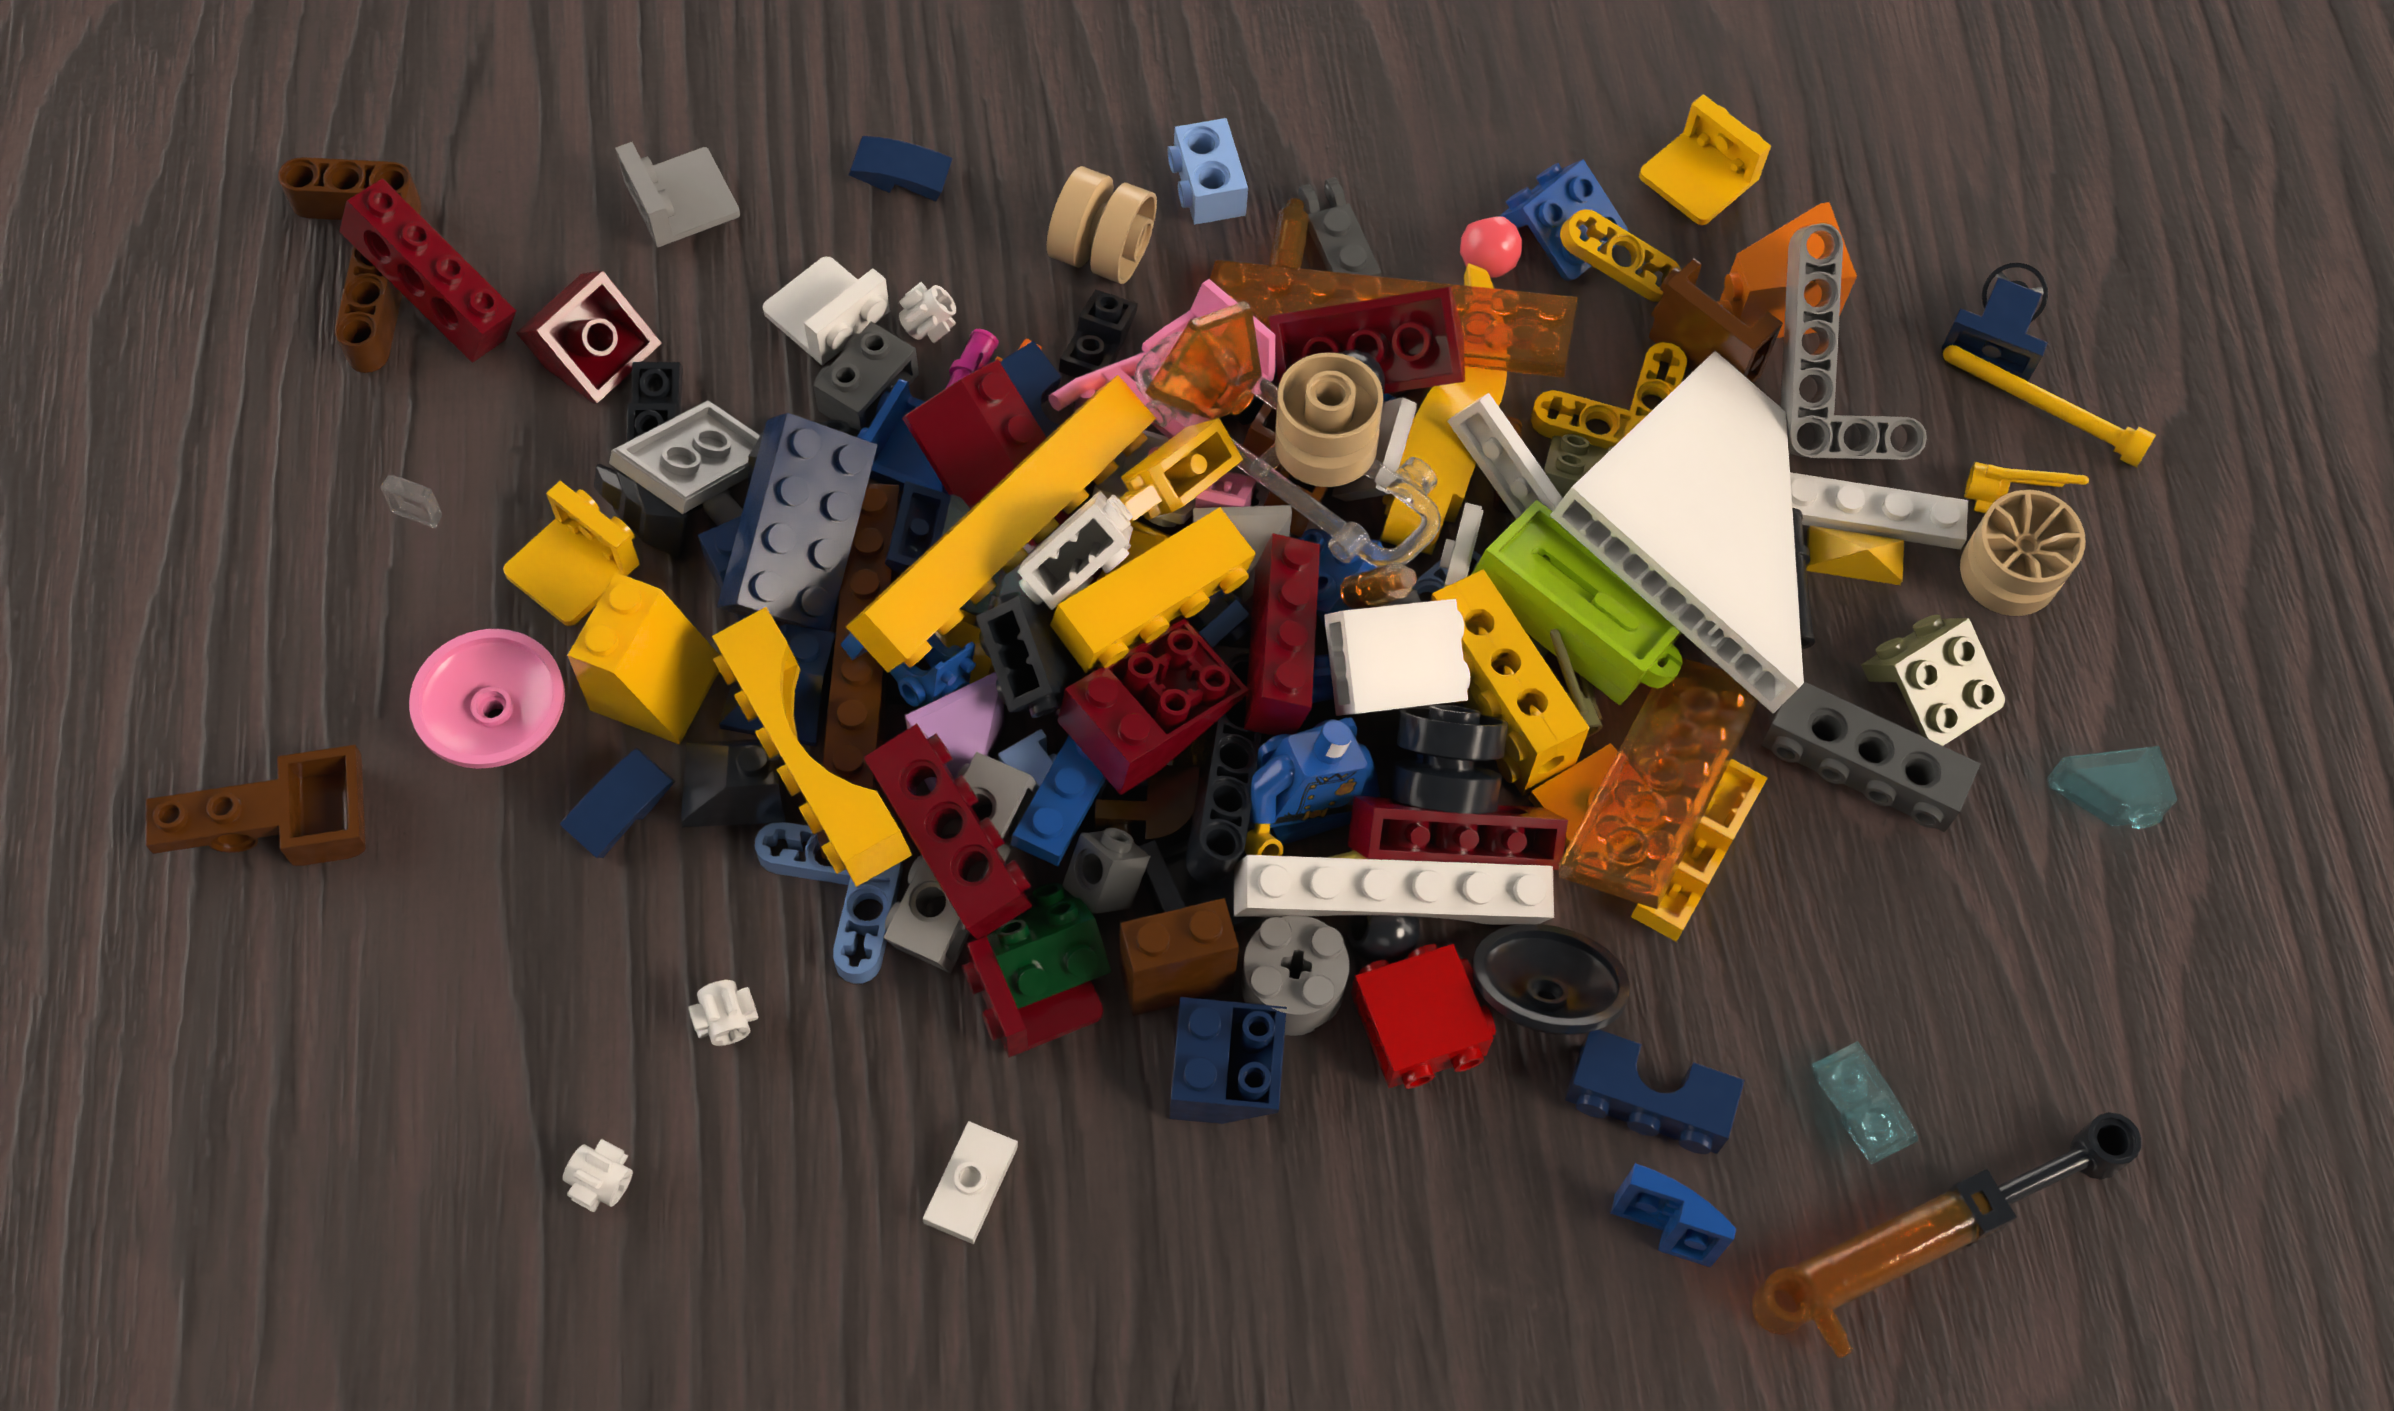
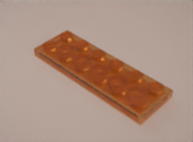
M1682 658L1683 664L1672 682L1666 684L1663 688H1651L1559 863L1560 878L1658 909L1759 703L1753 695L1723 669Z

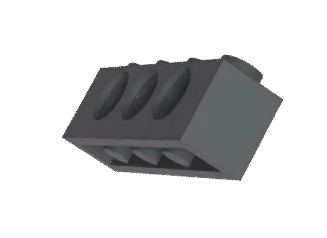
M1806 682L1778 709L1761 746L1772 750L1778 758L1784 761L1797 762L1818 772L1828 782L1844 784L1863 793L1868 800L1877 805L1895 808L1911 816L1916 823L1927 828H1937L1943 832H1946L1961 811L1981 765L1979 762ZM1813 732L1824 734L1830 741L1820 740ZM1859 753L1869 755L1876 763L1867 762ZM1906 775L1916 777L1922 785L1912 783Z

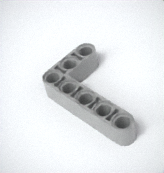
M1819 223L1802 227L1790 238L1788 246L1780 407L1786 412L1789 454L1809 458L1898 460L1914 458L1924 449L1927 440L1926 430L1916 419L1897 416L1834 415L1843 241L1838 229L1830 224ZM1812 233L1818 234L1824 241V252L1818 259L1812 257L1807 251V240ZM1810 281L1819 284L1822 290L1821 300L1815 307L1808 304L1804 297L1805 287ZM1809 328L1817 332L1820 341L1819 347L1812 354L1807 353L1802 347L1803 334ZM1810 376L1817 384V392L1814 398L1807 402L1801 397L1799 387L1801 381L1805 377ZM1808 423L1814 429L1815 437L1812 444L1804 449L1797 441V433L1802 425ZM1854 424L1860 430L1861 439L1859 444L1850 450L1844 443V433L1850 425ZM1901 425L1907 433V440L1901 449L1896 450L1891 444L1890 437L1892 431Z

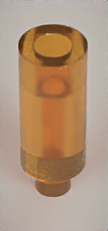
M1297 198L1289 199L1286 208L1281 209L1277 214L1267 269V276L1277 284L1291 285L1296 283L1300 277L1309 216L1304 211V202Z
M1390 563L1347 576L1341 584V597L1344 603L1352 609H1363L1401 599L1410 594L1413 586L1416 584L1417 576L1413 569L1408 568L1402 563Z

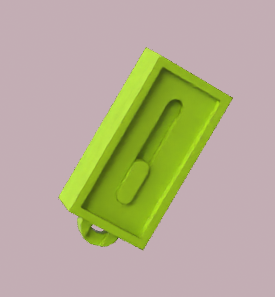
M1536 499L1485 550L1472 574L1484 569L1525 632L1555 656L1556 653L1550 637V631L1557 629L1560 632L1573 670L1619 706L1641 682L1654 688L1665 687L1666 684H1669L1676 678L1683 664L1679 650L1673 645L1682 632L1550 516L1553 511Z

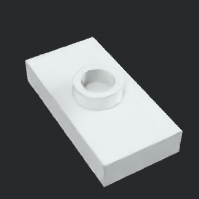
M1465 502L1456 541L1446 539L1439 566L1448 569L1444 587L1466 578L1468 575L1484 511L1481 510L1482 506Z
M968 1121L923 1217L924 1224L974 1244L1018 1148V1141Z

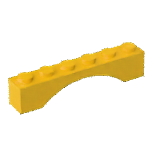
M765 607L713 635L712 638L721 655L713 659L727 685L736 681L742 691L734 694V697L748 722L757 717L763 727L755 731V734L769 758L771 759L778 754L782 758L785 765L776 770L790 795L794 796L801 792L807 803L798 808L812 833L815 835L823 830L830 842L824 844L821 848L835 873L838 874L846 869L857 887L912 856L899 827L878 792L854 785L830 773L810 757L799 743L794 721V697L800 667L768 609Z

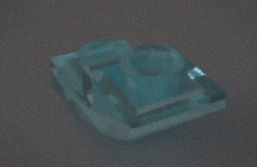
M1858 1041L1811 1064L1814 1078L1841 1113L1843 1127L1870 1164L1918 1141V1135L1899 1101Z

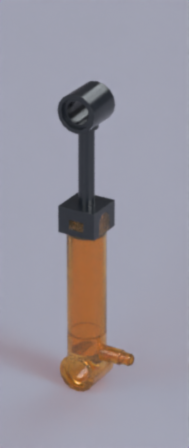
M2111 1112L2100 1114L2074 1136L2069 1152L1997 1186L1988 1169L1983 1170L1956 1183L1947 1192L1796 1265L1778 1269L1758 1287L1752 1298V1310L1755 1319L1762 1328L1780 1335L1793 1333L1803 1324L1814 1320L1827 1345L1832 1347L1838 1358H1843L1852 1353L1853 1348L1847 1340V1333L1833 1311L1834 1309L1965 1245L1969 1247L2000 1232L2017 1218L2010 1207L2011 1204L2079 1171L2090 1178L2101 1180L2114 1176L2138 1156L2142 1148V1137L2139 1130L2129 1118L2121 1114ZM2097 1137L2108 1141L2113 1148L2114 1155L2106 1153L2099 1146ZM1781 1290L1789 1293L1795 1300L1796 1312H1787L1781 1309L1774 1298V1291Z

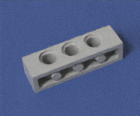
M976 752L971 763L963 765L957 777L963 775L979 801L971 806L974 811L982 805H992V813L989 819L1005 842V844L997 849L1004 861H1006L1013 847L1011 845L1012 835L1040 786L1030 774ZM954 819L949 821L942 830V838L949 839L956 836L962 828L963 820ZM920 855L910 869L908 875V883L910 885L902 901L896 902L886 917L885 930L887 931L883 938L896 949L951 973L970 932L965 928L925 859ZM980 861L975 863L968 871V882H976L984 878L989 869V862ZM945 896L946 905L944 910L935 917H926L928 903L935 897Z

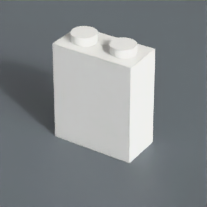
M1456 599L1345 610L1324 615L1336 716L1468 700L1467 689L1470 685V671L1467 663L1463 660L1461 639L1464 635V621L1461 613L1457 610Z

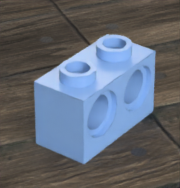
M1227 118L1176 126L1174 146H1168L1169 165L1172 173L1179 172L1181 181H1178L1180 203L1182 208L1189 207L1194 225L1246 216L1248 186Z

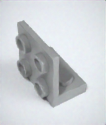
M633 142L615 148L624 182L657 248L740 217L739 207L707 147L699 148L656 165H652L648 156L640 158Z

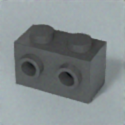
M871 321L860 334H854L847 341L843 353L831 366H825L818 373L813 385L818 411L832 420L845 421L850 427L859 431L864 427L869 428L876 417L877 406L882 395L886 391L891 392L899 379L909 382L910 385L919 375L916 348Z

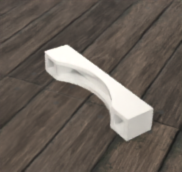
M1246 855L1234 866V916L1392 915L1444 918L1492 925L1540 924L1554 918L1553 866Z

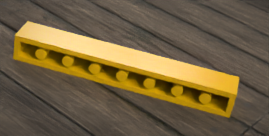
M1119 375L1115 376L1082 404L854 618L846 628L887 673L903 662L909 668L914 666L933 648L927 640L936 631L944 636L965 617L960 608L969 599L976 605L997 586L992 577L1000 569L1008 574L1029 555L1023 547L1031 539L1037 544L1044 540L1059 526L1054 517L1062 509L1067 515L1075 510L1089 497L1084 488L1092 480L1097 486L1100 485L1118 469L1119 466L1114 459L1121 452L1128 457L1148 439L1143 431L1156 417Z

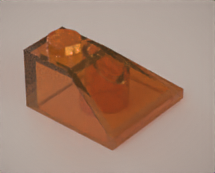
M1246 301L1190 320L1145 393L1153 400L1210 420L1231 412L1234 415L1242 412L1253 400L1254 393L1252 389L1262 376L1252 307Z

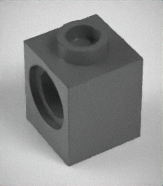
M1107 828L1104 831L1081 833L1062 887L1074 898L1081 899L1093 914L1131 909L1150 856L1133 842L1134 840L1130 834L1123 830Z

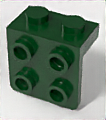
M1047 883L1036 888L1032 895L1027 896L1032 905L1031 908L987 935L1018 1009L1112 972L1095 917L1081 899L1074 898L1060 883Z

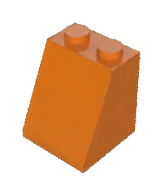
M1830 202L1820 203L1737 253L1730 274L1725 276V288L1720 301H1717V303L1750 328L1767 312L1771 313L1783 322L1777 338L1784 337L1788 246L1790 238L1800 228L1819 223L1830 224L1838 229L1841 234ZM1812 233L1807 240V251L1812 257L1818 259L1824 252V241L1818 234ZM1843 237L1840 314L1857 277ZM1810 281L1805 287L1804 297L1807 303L1813 307L1820 302L1822 290L1819 284ZM1809 328L1808 330H1806V332H1805L1804 334L1817 333V332L1814 331L1813 329Z

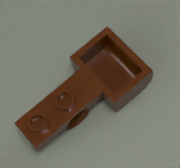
M356 745L277 756L278 779L148 798L146 799V846L153 854L208 845L216 851L236 853L254 848L258 844V838L279 835L280 850L288 861L295 866L356 857L366 849L362 755Z

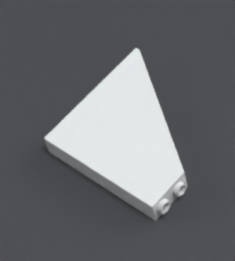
M1714 351L1571 487L1550 516L1774 714L1804 683L1786 412L1719 353Z

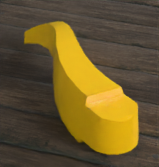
M1469 263L1464 274L1465 318L1463 332L1465 381L1433 386L1413 419L1392 492L1389 495H1383L1382 498L1383 504L1386 505L1385 514L1387 518L1379 541L1430 555L1434 550L1444 521L1455 522L1476 465V461L1447 421L1487 393L1492 396L1499 406L1506 386L1507 346L1496 293L1486 269Z

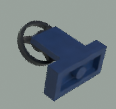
M2009 263L1994 270L1986 279L1981 294L1984 308L1982 316L1960 308L1944 340L1942 349L1950 345H1956L2029 381L2043 357L2048 342L2026 333L2030 323L2042 313L2046 306L2048 287L2042 274L2034 267L2024 263ZM2009 268L2026 269L2038 278L2042 287L2029 289L2022 281H2010L2002 271ZM1996 276L1997 281L1987 302L1988 286ZM2043 294V296H2042V302H2041V304H2040L2038 310L2035 312V310H2036V308H2037V305H2038V303H2039V300H2040V298H2041V295Z

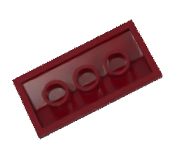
M1451 286L1269 316L1270 329L1275 334V360L1279 383L1284 373L1302 358L1318 353H1340L1350 349L1369 353L1380 364L1385 375V391L1383 394L1465 381L1464 332Z

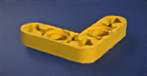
M1665 342L1657 343L1649 348L1641 368L1630 410L1562 391L1550 390L1543 392L1537 397L1531 414L1532 426L1539 434L1551 439L1553 436L1563 437L1566 434H1574L1586 438L1591 445L1606 449L1615 446L1652 411V409L1647 408L1643 404L1641 398L1646 395H1656L1664 400L1682 383L1687 365L1685 353L1678 346ZM1660 361L1669 363V369L1664 381L1656 379ZM1550 409L1559 411L1556 419L1547 417ZM1574 414L1579 415L1576 426L1571 425ZM1592 419H1600L1609 425L1611 431L1602 435L1595 434L1587 428L1585 423Z

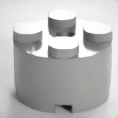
M1308 916L1271 917L1265 920L1250 939L1244 954L1241 993L1245 1003L1267 1005L1277 1011L1286 1013L1285 1035H1305L1315 1031V1028L1328 1020L1330 1021L1337 1014L1341 1006L1349 975V958L1341 933L1335 928ZM1297 972L1300 974L1299 979L1290 978L1289 973Z

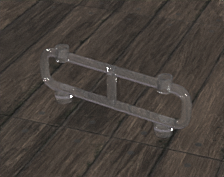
M1232 325L1227 326L1213 340L1193 331L1173 333L1144 355L1136 366L1134 378L1137 388L1150 401L1146 404V407L1156 417L1154 422L1162 427H1165L1173 419L1184 427L1208 421L1189 407L1183 396L1171 386L1164 388L1154 380L1153 376L1156 370L1173 355L1182 350L1197 352L1277 410L1278 387L1244 363L1253 355L1254 348L1248 336L1241 329ZM1231 438L1243 458L1236 466L1333 538L1328 542V547L1332 554L1343 563H1350L1356 556H1359L1376 567L1391 569L1404 566L1432 542L1440 530L1441 516L1438 507L1427 496L1437 486V477L1431 467L1419 458L1410 457L1395 472L1375 458L1373 464L1365 473L1367 477L1413 509L1421 517V524L1400 545L1395 548L1385 549L1373 543L1362 526L1352 521L1346 523L1277 472L1275 469L1281 463L1276 454L1275 443L1258 458Z

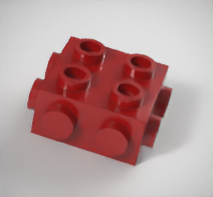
M1435 944L1425 945L1412 951L1407 959L1389 964L1387 960L1376 961L1363 967L1359 974L1355 975L1351 995L1388 1088L1404 1084L1407 1089L1415 1088L1431 1081L1435 1077L1434 1073L1451 1067L1454 1068L1455 1072L1469 1070L1484 1061V1056L1489 1051L1493 1036L1496 1034L1494 1019L1486 1005H1479L1473 991L1476 985L1472 976V967L1466 958H1459L1454 944L1437 948Z

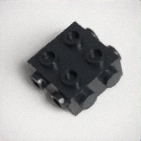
M1020 592L1002 595L991 602L992 609L976 616L981 630L979 634L981 647L986 655L991 658L998 678L996 680L998 695L1004 704L1008 706L1009 712H1030L1032 718L1054 713L1055 718H1058L1065 688L1091 674V671L1084 672L1050 626L1057 606L1051 610L1044 601L1037 605L1029 597L1021 596Z

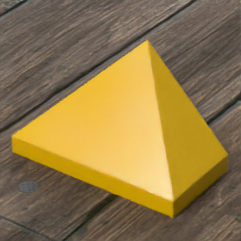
M1809 526L1807 547L1810 550V562L1806 565L1807 571L1895 585L1901 584L1903 580L1904 540Z

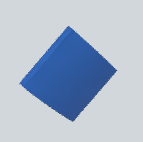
M1636 1163L1615 1193L1610 1213L1663 1230L1658 1251L1707 1267H1711L1734 1240L1736 1228L1731 1222L1696 1192L1662 1173Z

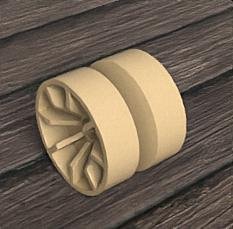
M1080 166L1073 171L1066 181L1055 205L1047 236L1048 256L1077 268L1085 265L1091 257L1090 265L1093 274L1124 284L1133 275L1148 246L1157 209L1156 194L1126 182L1122 183L1113 193V180L1110 176Z
M1318 353L1302 358L1284 373L1278 387L1275 450L1282 466L1296 479L1314 486L1336 487L1360 478L1373 464L1378 447L1383 390L1378 377L1366 364L1344 354Z
M2018 490L2000 497L1989 507L1962 552L1960 571L1965 587L1976 601L1996 613L2009 616H2023L2041 610L2052 601L2082 559L2086 542L2082 523L2069 505L2046 492Z

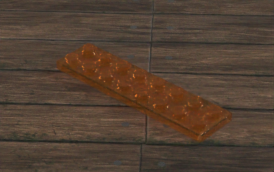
M1215 260L1210 280L1269 330H1271L1269 316L1451 286L1464 332L1465 367L1565 378L1578 297Z

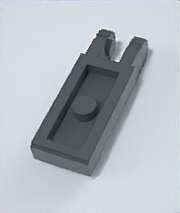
M1336 177L1325 179L1324 192L1331 208L1320 211L1318 198L1310 184L1299 186L1298 194L1307 218V228L1336 292L1342 293L1380 282L1381 270L1350 203L1346 204L1344 191Z

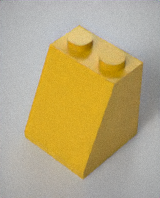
M617 572L613 575L567 655L590 711L676 744L681 743L719 673L713 661L715 657L719 656L717 651L661 589Z

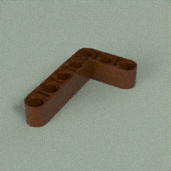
M301 157L287 161L278 172V180L293 212L300 217L342 220L347 200L382 178L419 215L421 212V199L408 168L401 163ZM353 246L335 324V336L350 367L357 372L369 373L381 369L389 358L403 294Z

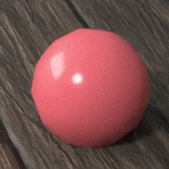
M1492 217L1472 222L1467 225L1461 237L1460 255L1466 267L1469 263L1486 269L1490 278H1497L1507 274L1516 267L1521 256L1522 238L1516 225L1505 217Z

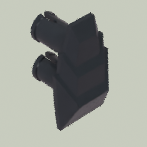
M602 464L596 465L594 487L613 506L612 509L643 542L674 557H682L688 515L701 509L703 505L700 504L681 514L621 471H615Z

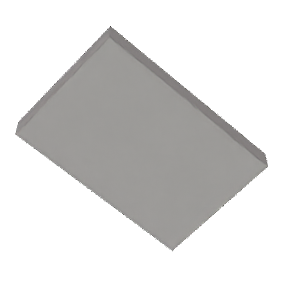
M707 400L613 449L609 464L681 514H684L748 478V456L760 435Z

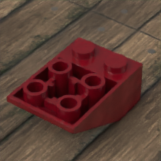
M1184 618L1169 627L1155 640L1149 643L1143 642L1130 650L1123 659L1106 669L1101 667L1065 688L1058 723L1121 795L1164 768L1246 696L1249 689Z

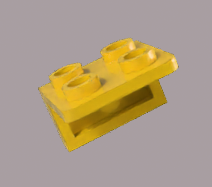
M1703 94L1692 103L1683 133L1641 167L1639 178L1696 224L1706 225L1759 180L1771 145L1763 140L1758 133L1751 131L1730 115L1724 107L1717 105Z
M559 481L546 493L555 519L504 565L503 571L510 582L566 626H572L578 623L597 605L615 572L628 576L640 563L632 542L634 534L631 529L618 517L613 516L609 519L601 513L597 503L585 491L579 489L574 492L562 481Z

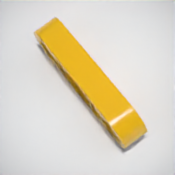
M1588 209L1580 210L1566 220L1561 227L1560 237L1562 244L1570 253L1650 301L1659 302L1663 294L1660 287L1655 284L1657 277L1654 273L1658 270L1662 272L1663 282L1665 277L1674 268H1680L1675 260L1595 211ZM1582 224L1588 228L1586 235L1589 238L1586 241L1579 238L1581 230L1578 227ZM1604 237L1608 238V241L1601 246L1602 242L1600 240ZM1614 245H1622L1630 252L1631 264L1629 267H1622L1614 261L1612 257ZM1639 268L1642 269L1643 272L1639 275L1635 273Z

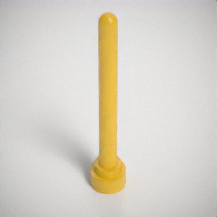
M1956 345L1947 346L1943 351V358L1946 362L2115 446L2114 451L2122 455L2120 460L2136 468L2156 436L2141 427L2135 430L2128 426L2124 430Z

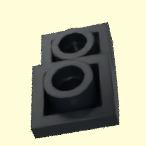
M1095 289L1079 315L1075 335L1060 357L1059 372L1077 378L1114 364L1135 317L1138 303Z
M633 362L632 401L628 403L627 442L680 415L683 366L680 362Z

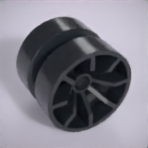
M1430 705L1429 708L1401 709L1396 744L1410 752L1423 755V758L1404 759L1394 763L1390 797L1403 804L1437 811L1472 814L1497 811L1502 776L1489 768L1474 764L1475 761H1492L1504 757L1508 722L1496 717L1483 715L1475 709L1451 705Z

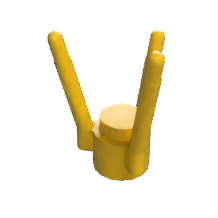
M1974 462L1967 480L1964 498L1976 500L1974 511L1986 514L1995 500L2008 494L2011 482L2063 487L2065 484L2086 485L2089 482V478L2085 475L2009 469Z

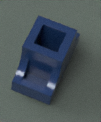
M1221 589L1208 597L1210 601L1201 611L1188 618L1212 648L1220 645L1223 641L1227 646L1231 647L1251 629L1246 621L1252 616V610L1234 591L1225 594Z

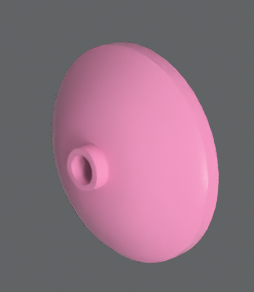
M505 629L477 630L448 641L434 651L423 663L416 674L410 691V716L422 742L441 759L466 768L499 767L527 756L550 736L563 711L565 686L555 659L535 639L525 634ZM495 709L503 710L500 715L488 718V714Z

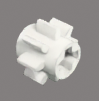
M920 282L899 301L901 306L904 307L899 313L900 322L906 332L917 340H921L928 335L930 340L935 343L950 332V328L956 324L953 318H951L956 313V305L948 292L938 285H934L927 290L926 286Z
M732 980L716 981L704 986L697 992L699 1004L688 1007L698 1038L709 1035L711 1043L716 1046L729 1045L744 1039L750 1033L748 1022L759 1018L749 988L746 987L738 990L736 983Z
M603 1139L599 1141L595 1150L585 1144L581 1145L569 1160L563 1173V1181L572 1185L567 1196L571 1197L572 1201L592 1212L596 1211L600 1201L610 1207L614 1206L623 1196L632 1178L633 1171L623 1165L628 1155L624 1154V1150Z

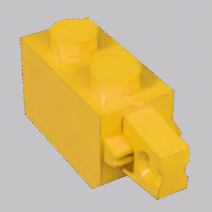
M1220 418L1185 427L1121 476L1129 491L1121 496L1119 500L1132 514L1133 518L1130 522L1136 520L1141 515L1149 520L1159 515L1172 513L1188 504L1239 464L1243 458Z

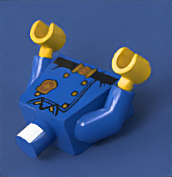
M1331 720L1324 724L1321 731L1286 737L1266 764L1254 773L1251 780L1252 803L1250 822L1255 823L1254 829L1247 833L1244 848L1247 855H1262L1263 852L1264 855L1282 856L1283 845L1269 834L1271 827L1352 814L1354 795L1381 797L1377 769L1366 746L1357 743L1352 731L1346 724Z

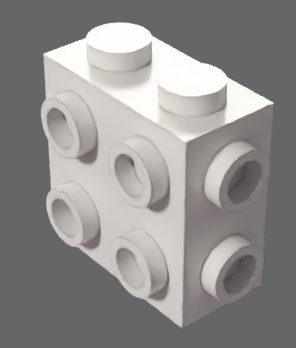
M1099 491L1028 553L1029 555L1023 560L1017 571L1022 577L1019 581L1022 590L1037 605L1044 601L1053 610L1062 601L1088 587L1094 579L1091 575L1099 568H1102L1106 574L1109 573L1129 554L1127 550L1131 547L1129 541L1133 531L1130 523L1133 516L1115 495L1107 499Z

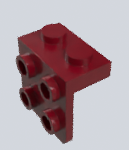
M987 936L967 943L969 963L962 965L964 975L973 995L982 993L988 1008L982 1011V1016L989 1035L993 1041L1001 1038L1009 1058L1096 1023L1102 1018L1103 1006L1091 981L1018 1009Z

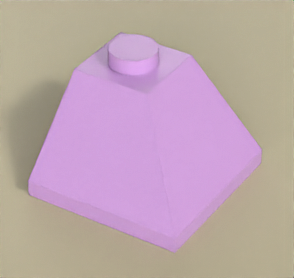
M996 672L905 715L907 729L918 724L928 737L935 733L939 735L953 760L945 765L954 779H956L963 765L971 763L976 752L990 758L995 756L1005 727L1004 704L996 689V680L998 679ZM936 777L924 779L931 792L936 786Z

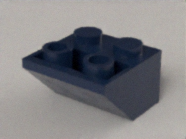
M1180 997L1169 1119L1224 1124L1278 1113L1287 1007Z

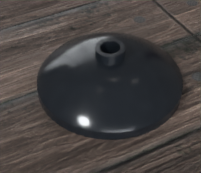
M1520 924L1499 929L1481 941L1473 959V980L1484 999L1497 1012L1510 1021L1537 1032L1553 1035H1578L1604 1028L1620 1017L1626 1008L1630 994L1628 975L1620 961L1608 949L1589 937L1557 926Z

